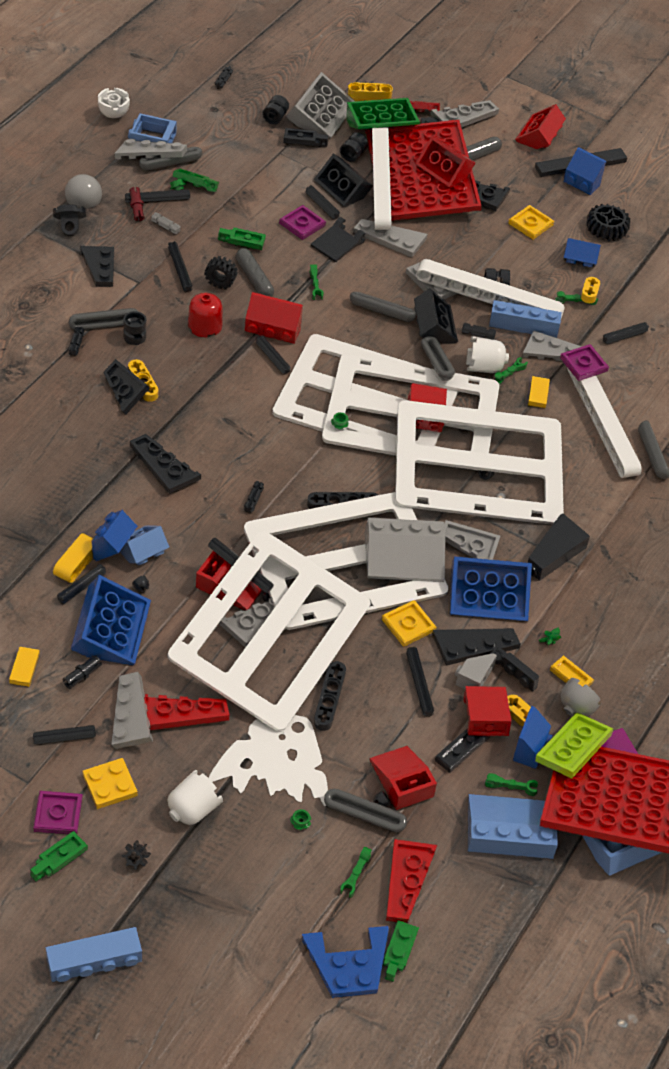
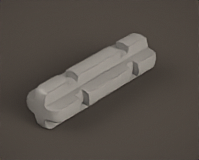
M157 212L152 214L151 220L174 234L180 232V225Z

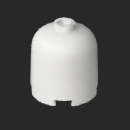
M471 337L470 342H473L472 348H468L466 365H469L467 371L500 372L504 364H507L509 360V353H506L504 344L497 340Z
M194 770L168 795V807L171 810L169 815L176 822L180 821L187 825H194L223 802L222 796L219 795L217 797L214 792L217 789L216 786L203 773L200 776L197 775V770Z

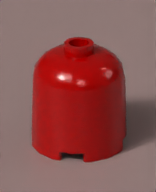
M199 293L190 301L188 327L192 330V334L198 337L207 338L208 335L214 333L217 335L223 326L221 300L212 293Z

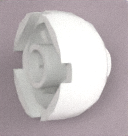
M109 88L98 94V107L106 117L120 118L128 111L130 103L129 94L123 89L114 88V90L109 91Z

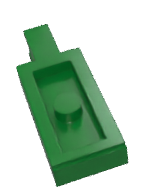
M181 168L175 170L172 176L182 179L184 183H187V181L191 182L196 187L203 186L207 191L216 192L219 181Z
M235 227L229 230L220 228L218 240L262 250L266 235Z
M74 831L39 855L36 865L30 869V876L37 882L45 875L49 877L87 851L88 845Z
M397 921L384 957L383 965L388 967L385 976L386 980L393 982L397 970L403 972V969L405 970L419 927Z

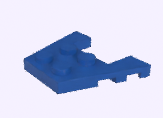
M388 926L368 928L371 949L325 953L322 932L302 934V942L306 945L312 961L315 962L319 969V974L332 998L377 994L389 931Z

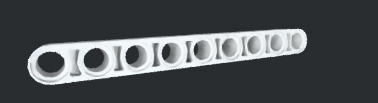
M372 128L375 230H391L388 128Z
M422 260L416 273L417 279L422 282L493 304L494 300L554 310L562 312L561 319L565 307L559 301L432 260Z
M568 369L621 478L639 476L641 474V464L597 376L578 381Z

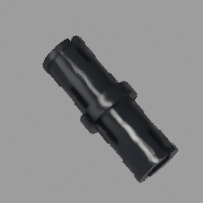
M93 655L82 665H77L73 672L62 679L65 682L64 685L71 689L81 680L89 678V674L102 666L101 660L96 655Z

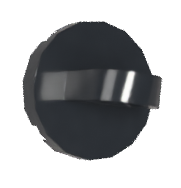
M73 204L60 205L57 207V210L56 208L53 209V217L61 220L62 231L67 236H74L79 231V219L86 217V208L81 206L80 209L77 208V205ZM69 223L75 225L72 231L66 230V226Z

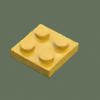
M123 758L82 771L96 809L138 796V791Z

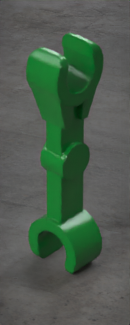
M311 264L309 274L313 279L314 286L312 299L315 300V295H319L321 300H323L324 292L318 286L317 264Z
M563 291L557 292V297L555 298L556 301L562 304L566 301H582L581 295H565ZM596 298V301H595L594 303H588V304H590V305H596L597 302H598V299Z
M517 358L511 367H508L501 373L496 372L494 375L496 379L494 380L500 385L506 377L512 375L515 371L525 370L528 362L521 363L522 358Z
M489 773L485 780V786L488 788L503 786L509 789L525 790L529 796H535L538 790L530 788L538 786V782L535 780L522 783L513 779L505 780L493 773Z
M363 847L351 876L341 885L340 894L343 893L345 888L351 889L349 898L354 896L356 881L361 876L363 867L371 857V849Z

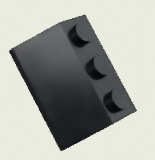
M334 153L314 178L319 185L344 207L364 199L373 187L370 182Z
M430 288L414 298V309L417 313V323L419 324L421 338L432 336L437 339L439 344L457 343L458 338L451 305Z

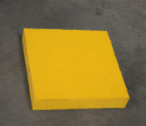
M528 205L511 217L508 224L534 240L552 227L554 220Z
M415 600L382 615L381 618L403 647L431 634L437 628Z

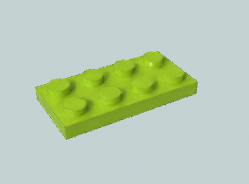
M576 712L536 754L535 761L573 778L610 738L613 728Z

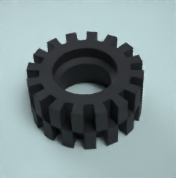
M221 256L213 257L205 269V279L209 280V284L213 283L214 287L217 285L219 289L222 286L224 289L231 287L238 274L235 263L231 264L232 261L230 259L227 261L226 257H223V259H221Z

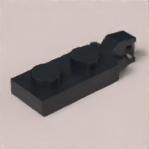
M285 128L283 143L327 147L328 135L318 134L317 131Z
M499 646L490 653L497 655L495 664H500L501 667H504L505 671L509 675L516 677L522 686L528 687L532 692L538 688L539 675L509 652L507 654Z

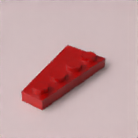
M145 694L144 697L148 710L147 718L151 726L150 730L229 721L230 719L226 699L199 698L198 700H190L188 697L182 696L179 699L167 698L166 695H159L158 698L148 697V694Z
M394 839L386 921L397 922L399 920L405 923L409 922L437 845Z

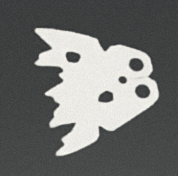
M294 715L283 731H276L259 719H256L249 726L248 734L251 739L234 742L221 757L209 776L211 782L233 776V787L242 793L251 776L256 775L258 780L266 779L271 796L275 791H281L285 788L288 794L294 796L298 802H302L304 784H307L312 791L313 797L320 798L322 804L326 806L324 795L328 791L327 780L322 771L314 769L322 763V758L313 726L306 717ZM300 722L304 725L305 729L301 733H296L291 728L292 724ZM284 734L286 738L280 740L278 736ZM289 749L297 751L295 761L288 758L287 751ZM246 758L253 762L249 769L240 767V764Z

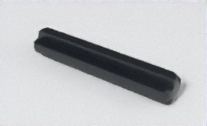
M312 185L306 188V194L332 219L339 217L340 212Z
M642 322L604 334L602 339L605 344L616 342L647 332L649 325L646 322Z
M263 335L257 337L256 344L282 374L289 373L291 367Z
M98 564L58 593L57 599L62 604H65L87 588L98 575L103 576L106 574V568L102 564Z
M94 725L39 731L33 733L34 744L92 738L96 736V730Z

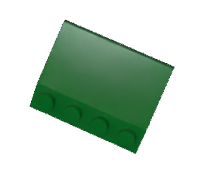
M408 98L347 102L346 119L352 128L366 129L420 125V121Z

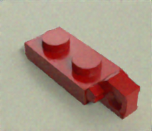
M410 101L416 112H424V109H428L430 112L432 109L440 111V103Z

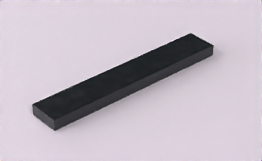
M621 148L591 153L605 160V166L627 162V156ZM573 156L536 162L535 168L541 177L565 173Z

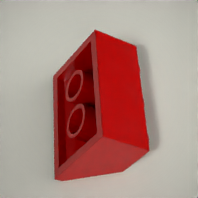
M557 104L532 114L515 140L534 149L546 148L551 144L552 139L557 136V132L563 127L562 124L566 118Z
M431 136L416 165L452 188L468 177L476 162L441 139Z
M252 292L245 318V331L295 344L301 330L303 305Z

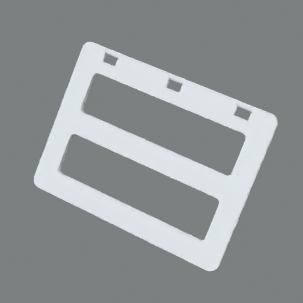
M313 334L306 343L273 407V415L277 418L323 432L327 413L296 404L304 386H310L329 393L333 391L336 378L313 371L321 353H327L340 358L343 354H352L419 367L423 366L322 335ZM360 362V364L371 365V363ZM414 371L416 374L425 375V373ZM352 383L351 386L352 393L396 401L406 400ZM447 389V406L453 405L459 391ZM293 415L301 416L303 419L293 417ZM348 421V427L343 428L345 430L397 439V435L352 421ZM422 429L418 440L415 442L435 446L441 432Z
M343 354L337 370L322 440L329 444L396 456L397 439L337 429L331 424L334 414L338 412L345 413L347 409L397 417L398 405L401 401L351 392L353 377L356 373L475 394L480 397L478 409L496 411L499 383L492 379L455 373L451 380L444 381L439 378L435 369ZM360 362L371 363V365L360 364ZM414 371L425 373V375L416 374ZM469 381L478 382L479 385H477V384H471V383H468V382H469ZM444 423V426L473 431L471 451L489 453L493 429ZM416 443V444H418V445L438 447V446H433V445H427V444H422V443Z
M403 400L399 403L397 412L395 502L398 506L553 525L562 513L564 514L561 423L557 419ZM416 420L540 434L543 436L544 459L418 445L415 442ZM415 463L541 477L544 479L545 503L416 488L414 485ZM417 499L427 500L428 504L417 503ZM475 506L485 507V511L474 510ZM532 513L541 514L542 518L531 517Z
M395 492L248 521L244 525V533L250 544L260 531L277 535L386 512H393L396 519L417 520L412 508L400 507L396 504ZM365 544L305 557L325 570L331 571L366 563ZM254 548L252 549V553H253V555H254V557H255V555H256L258 552H257L256 550H254ZM268 557L259 570L264 577L274 584L269 595L275 608L288 590L285 580L297 578L298 574L273 557ZM445 580L444 582L410 581L363 591L361 593L369 598L371 605L365 613L402 606L413 600L420 602L445 596L448 592V585ZM425 590L427 593L425 595L417 596V592ZM336 598L303 604L285 629L292 630L336 620L345 605ZM313 615L314 619L304 621V616Z
M260 531L169 649L167 656L172 663L272 729L283 731L369 608L370 600L367 596L270 533ZM253 548L258 552L254 558L248 555ZM273 557L296 572L298 576L230 670L223 672L198 656L197 652L267 558ZM315 587H319L342 602L345 607L276 705H273L247 688L245 683ZM220 591L226 594L222 601L216 598ZM187 635L193 638L188 645L182 642Z

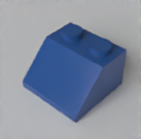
M578 147L566 168L563 182L591 195L601 184L606 161Z
M568 238L563 259H566V263L576 264V262L583 263L582 266L592 268L593 265L596 266L601 245Z
M123 510L109 513L105 518L106 522L95 531L96 535L92 540L93 559L95 561L119 553L138 527Z
M533 706L529 710L519 736L513 761L536 769L538 762L535 761L536 754L552 739L553 735L549 734L551 725Z

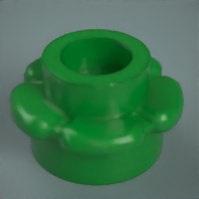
M182 179L170 182V190H183L185 183H183Z
M338 412L331 419V424L337 429L346 428L349 425L348 416L345 413Z
M299 809L290 818L291 824L297 830L307 829L311 825V816L306 810Z

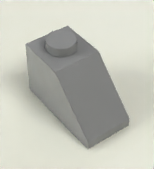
M493 653L466 659L463 666L459 665L455 672V676H457L456 685L465 689V686H483L494 668L497 655Z

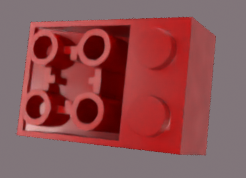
M212 551L196 573V588L211 595L232 568V565ZM250 581L233 605L245 611L250 609L262 592V589ZM220 591L216 597L222 600L226 594Z
M408 746L369 758L395 810L434 797L437 782L428 766Z

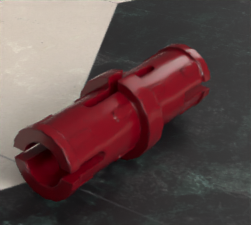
M132 187L129 189L134 220L138 221L139 217V221H142L145 217L140 188L136 187L135 191V188Z

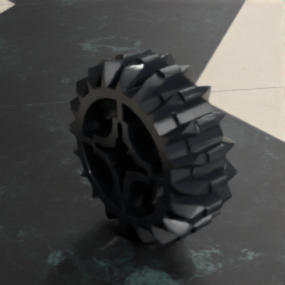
M608 203L606 205L600 204V206L595 205L594 208H591L587 215L586 226L588 231H591V235H596L597 238L601 237L603 240L608 239L610 241L613 239L616 241L617 238L622 239L628 233L631 218H629L628 213H625L624 209H620V206L615 207Z

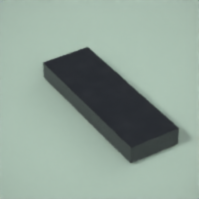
M466 729L435 756V761L451 773L491 736L468 735Z

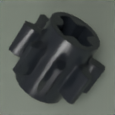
M136 840L133 846L129 843L125 846L128 852H124L122 857L126 858V866H134V869L137 870L140 864L145 866L148 863L145 858H148L151 853L146 850L147 844L141 845Z

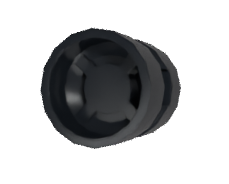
M281 95L273 96L262 112L265 121L273 125L279 124L289 109L288 100Z
M353 133L340 147L341 156L348 162L356 161L367 149L368 140L361 133Z
M494 268L485 269L484 278L497 281V277H500V283L510 286V270L500 269L497 271Z
M131 311L123 318V337L128 344L139 345L146 340L147 320L143 313Z

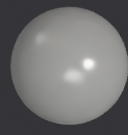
M79 174L72 177L66 184L65 198L70 205H77V208L81 209V206L86 209L93 208L101 201L102 188L94 177L87 174Z

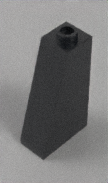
M562 513L529 556L528 563H532L531 575L539 581L586 549L590 536Z

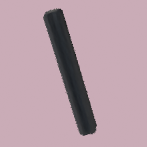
M186 189L140 192V196L143 202L190 199V191ZM130 193L125 194L126 203L131 202Z
M175 241L169 242L168 249L182 288L185 292L192 291V283L178 244Z
M213 538L208 544L209 548L232 566L239 558L236 553L217 538ZM259 572L251 580L266 593H269L274 586L271 581Z
M409 647L406 654L422 713L424 716H432L434 708L418 650L416 647Z

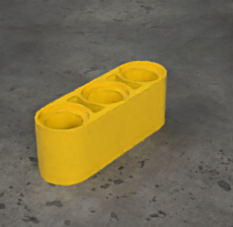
M353 82L348 85L347 95L354 101L392 99L393 87L382 83Z
M84 533L79 535L55 564L53 575L73 583L93 559V538Z

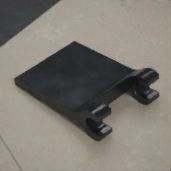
M339 217L332 227L311 243L313 248L334 262H337L356 245L365 242L363 236L366 233L362 230H359L355 236L344 230L346 226L343 223L346 220L342 217Z

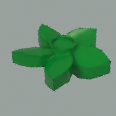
M559 627L551 632L545 630L544 634L546 637L539 639V642H546L547 645L555 644L561 638Z

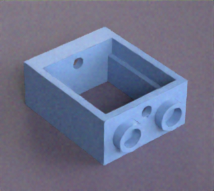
M140 113L133 122V128L129 130L128 138L135 141L149 140L150 142L164 141L166 143H173L177 132V121ZM143 129L164 135L160 138L141 134V131Z

